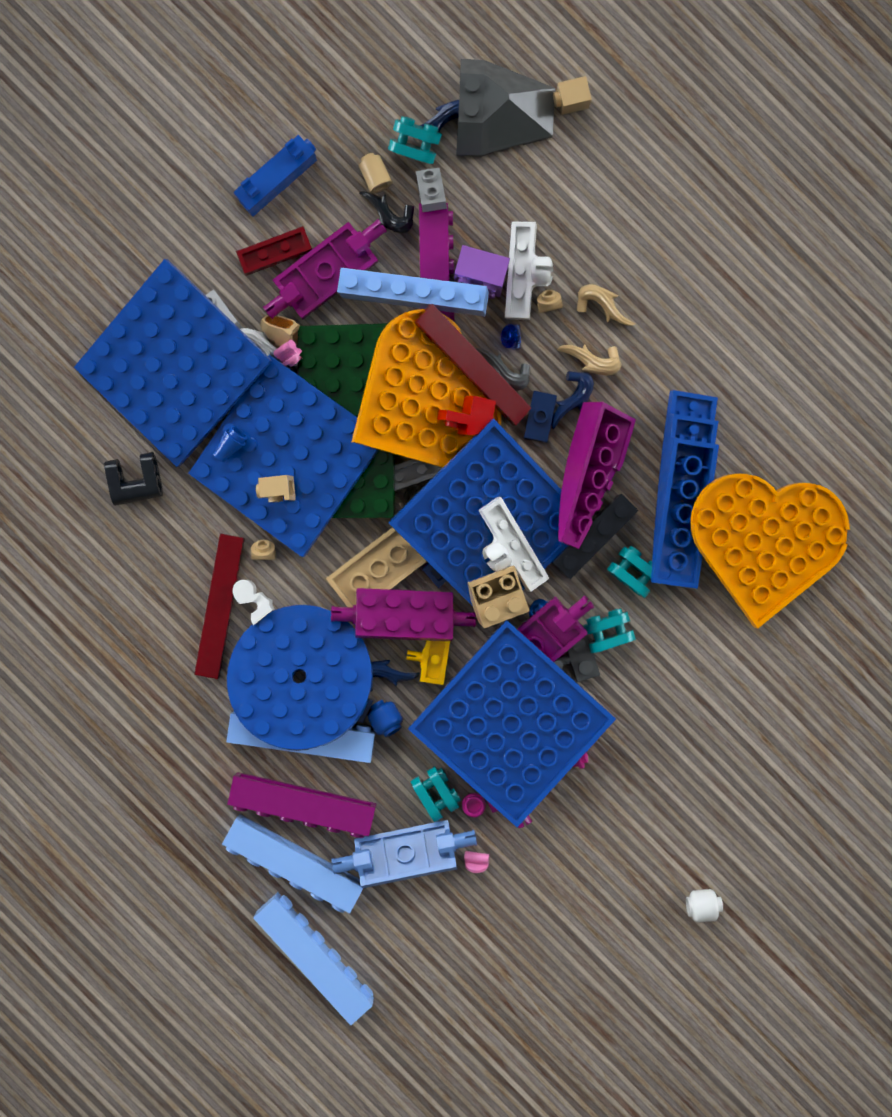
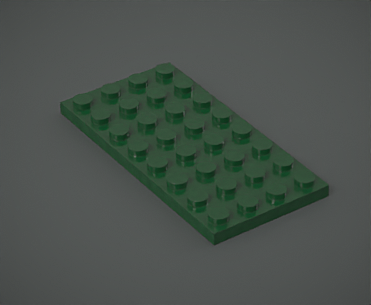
M388 323L300 326L298 330V348L302 352L299 354L301 359L298 361V375L358 417L375 347L381 332ZM381 450L377 452L332 518H393L395 516V454Z

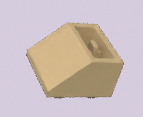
M514 565L468 582L471 603L477 620L484 629L529 612Z

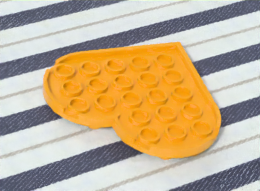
M417 309L405 312L392 319L378 338L351 442L443 468L475 435H457L458 429L444 426V421L437 420L438 411L450 410L462 413L465 396L486 397L416 326L415 320L425 310ZM444 315L458 331L461 330L453 320ZM495 407L493 419L501 425V413Z
M741 473L724 475L709 483L701 491L694 503L690 522L692 537L699 552L753 627L757 629L840 561L848 545L846 544L847 530H850L849 518L844 505L829 489L812 483H793L776 491L764 479L755 475Z

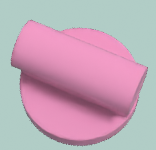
M289 340L274 350V356L280 359L284 366L289 365L292 367L301 359L299 354L302 350L296 347L293 340Z

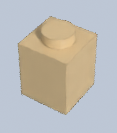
M586 76L557 84L556 92L553 93L555 107L560 108L561 115L589 109L592 98Z

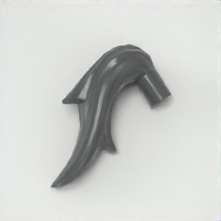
M475 348L515 391L523 390L529 384V364H521L520 374L513 373L503 364L501 354L495 356L485 349Z

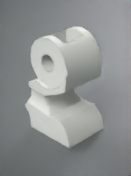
M240 580L233 586V595L240 604L250 602L257 604V610L251 613V621L255 625L275 609L271 599L262 592L256 593V586L252 581Z

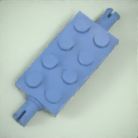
M444 820L365 836L364 838H355V852H353V855L332 858L331 860L334 865L332 866L334 874L355 870L359 873L361 887L367 888L456 870L457 864L454 853L456 849L477 846L474 830L453 835V832L450 831L449 821Z

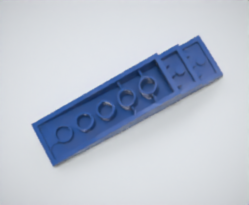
M671 390L669 393L655 515L652 583L698 589L703 556L694 543L690 522L692 509L697 497L709 483L714 481L719 445L715 444L719 422L715 420L718 397Z

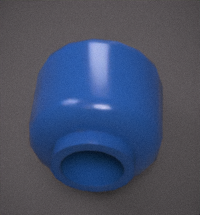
M380 700L371 706L372 711L368 714V721L377 735L389 737L402 728L403 717L394 702L384 703L383 700Z

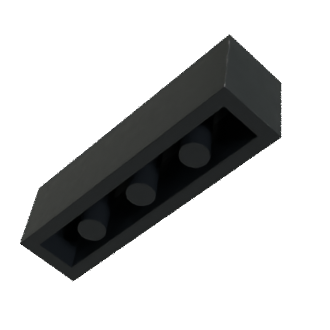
M623 494L617 495L592 520L593 523L580 548L576 549L568 545L551 564L566 579L570 580L639 510Z

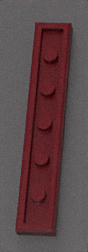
M430 304L415 320L416 326L487 399L496 401L495 407L513 426L521 421L531 407L433 304Z
M220 533L194 675L219 679L234 600L233 586L238 579L245 541L243 537Z

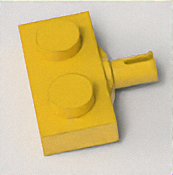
M426 641L422 652L407 651L406 660L420 662L422 669L420 682L444 685L450 641Z

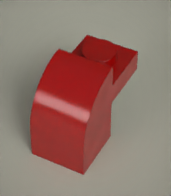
M465 396L462 413L439 410L437 420L444 421V426L458 429L457 435H476L493 419L496 401L478 396Z

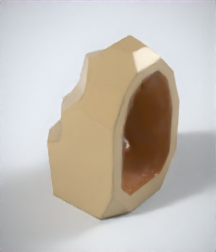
M269 315L261 319V330L278 347L289 340H293L296 346L298 345L300 325L294 320L283 316H275L271 319Z

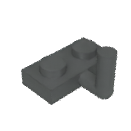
M588 635L567 651L568 655L559 657L554 661L561 669L563 666L571 664L577 682L600 676L594 653H591L589 648L590 640Z

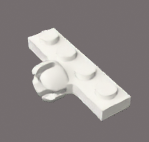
M512 222L510 261L505 308L506 319L530 320L533 288L536 286H549L552 281L553 263L551 258L535 255L536 222Z
M497 497L478 510L494 537L492 543L483 548L482 551L484 559H490L487 562L488 566L493 571H500L514 565L520 581L528 592H532L549 579L547 573L503 499Z

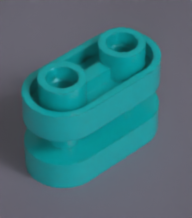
M401 116V120L395 119L393 130L399 133L398 140L390 139L388 150L421 162L434 164L436 153L431 151L430 148L431 144L440 143L442 134L438 132V127L430 124H424V127L416 125L414 119ZM408 137L422 140L421 147L407 143Z
M632 546L629 548L623 547L618 553L623 559L621 563L617 565L612 562L606 570L633 592L645 599L650 592L645 585L651 580L652 561L645 562L640 558L642 553ZM630 566L642 574L638 580L627 572Z
M622 608L609 611L608 616L600 618V615L586 619L587 623L583 625L587 635L593 634L595 641L589 643L591 653L601 652L636 639L633 630H625L624 623L629 622L630 618L627 611L622 612ZM615 627L616 634L607 637L603 636V630Z
M434 766L427 770L430 778L423 781L418 776L410 782L428 814L436 822L443 818L441 810L445 807H448L450 812L460 808L458 802L461 801V798L455 788L450 790L446 782L449 779L443 768L438 770ZM434 786L441 796V799L435 802L429 792V789Z

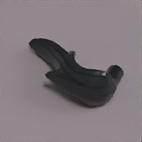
M359 192L377 209L381 225L397 233L410 231L413 225L414 206L405 205L404 216L397 217L387 204L386 194L380 198L371 192Z

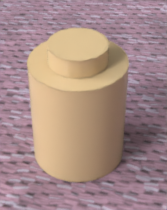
M374 153L363 156L359 168L370 192L378 193L391 186L392 180L381 156L374 155Z

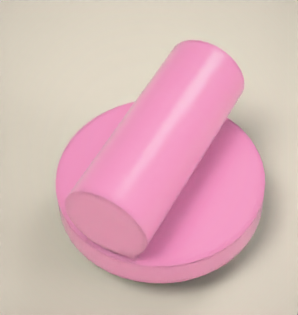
M465 851V868L472 873L484 872L489 865V854Z

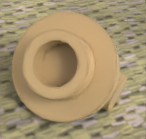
M545 290L537 297L539 313L563 308L561 295L554 290Z
M269 540L255 542L251 546V559L276 560L274 543Z

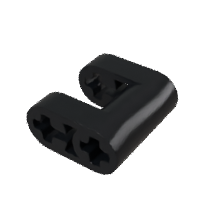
M154 452L140 454L143 478L127 482L124 480L122 466L118 459L105 461V474L110 498L114 506L163 496L158 463Z

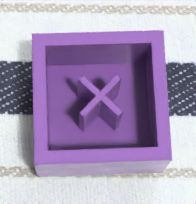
M462 245L454 273V282L487 286L489 291L488 298L500 297L510 258Z

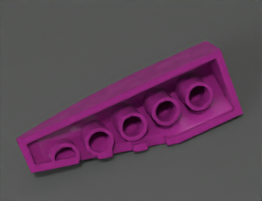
M583 402L564 471L559 510L558 541L576 549L580 548L593 523L591 518L595 511L600 510L603 504L601 501L606 490L611 489L614 483L611 480L615 472L620 471L624 463L636 419L604 402Z

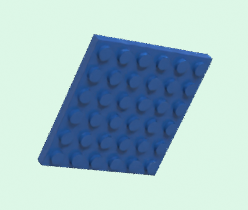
M164 259L74 368L176 467H180L273 361L168 259Z
M268 355L273 362L236 402L188 474L295 553L305 557L379 450L351 442L358 417L287 366H284L273 356ZM236 426L247 435L246 445L227 458L225 462H221L213 455V452L216 450L225 430ZM282 475L294 476L296 501H287L283 497L282 502L269 503L268 498L259 499L257 497L256 485L259 484L258 478Z
M492 419L479 434H476L388 522L471 605L468 582L497 572L488 566L487 562L490 559H484L482 554L483 548L491 544L494 537L478 511L495 498L501 497L544 569L568 546L558 541L561 489L495 419ZM520 581L522 590H524L525 587L523 586L522 582Z
M505 620L408 727V730L513 825L518 827L610 727L616 718L508 620Z

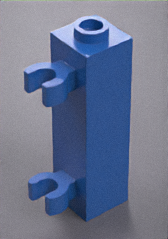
M299 134L294 139L291 138L284 145L283 149L250 178L247 177L242 181L240 186L233 192L237 200L252 217L317 161L315 155L316 148L308 139L304 141Z

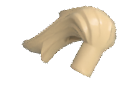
M594 284L582 286L579 290L578 312H586L588 300H594L603 308L607 322L613 319L623 325L633 326L636 324L624 317L616 308L613 299L619 295Z
M563 345L557 349L582 361L586 365L582 369L585 372L609 376L617 373L621 367L618 350L615 346L608 348L609 359L596 357L587 349L586 345L583 348L574 345Z

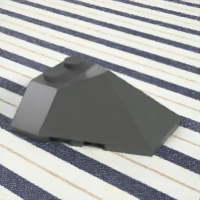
M461 59L456 156L482 157L491 152L508 150L513 146L526 145L552 138L554 119L553 93L555 88L486 60Z

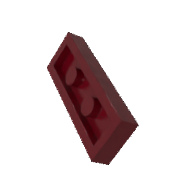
M304 226L238 250L236 253L245 276L304 255L311 251L312 247Z

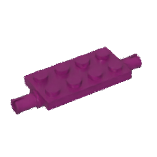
M377 219L362 232H357L347 222L272 280L280 290V295L263 306L264 310L273 319L289 306L294 308L302 320L338 293L341 268L367 271L378 263V259L369 247H371L370 244L387 232L385 227Z
M357 588L356 605H353V607L331 606V622H352V624H355V638L452 642L454 626H476L475 612H455L453 609V592Z
M584 595L568 609L555 596L516 629L554 662L587 635V631L578 620L593 609L594 605L591 601L588 602L587 600L589 599Z

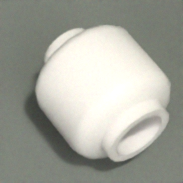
M712 889L693 890L690 896L686 897L687 914L698 923L716 921L719 912H723L722 899L717 897Z

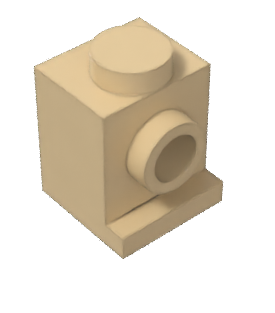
M282 475L258 478L259 484L256 485V494L259 499L268 498L269 503L282 502L283 497L287 501H296L294 476Z

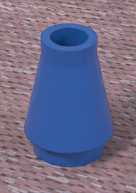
M232 426L230 429L227 428L213 455L219 461L225 462L227 458L246 445L247 435L236 426Z

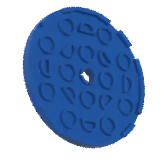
M311 605L283 607L267 614L257 624H252L238 640L230 657L227 671V689L230 703L243 726L255 737L269 745L296 751L325 746L349 731L358 721L368 703L367 700L373 680L368 649L362 638H355L354 627L349 622H331L330 610ZM304 671L306 673L304 682L295 683V672Z

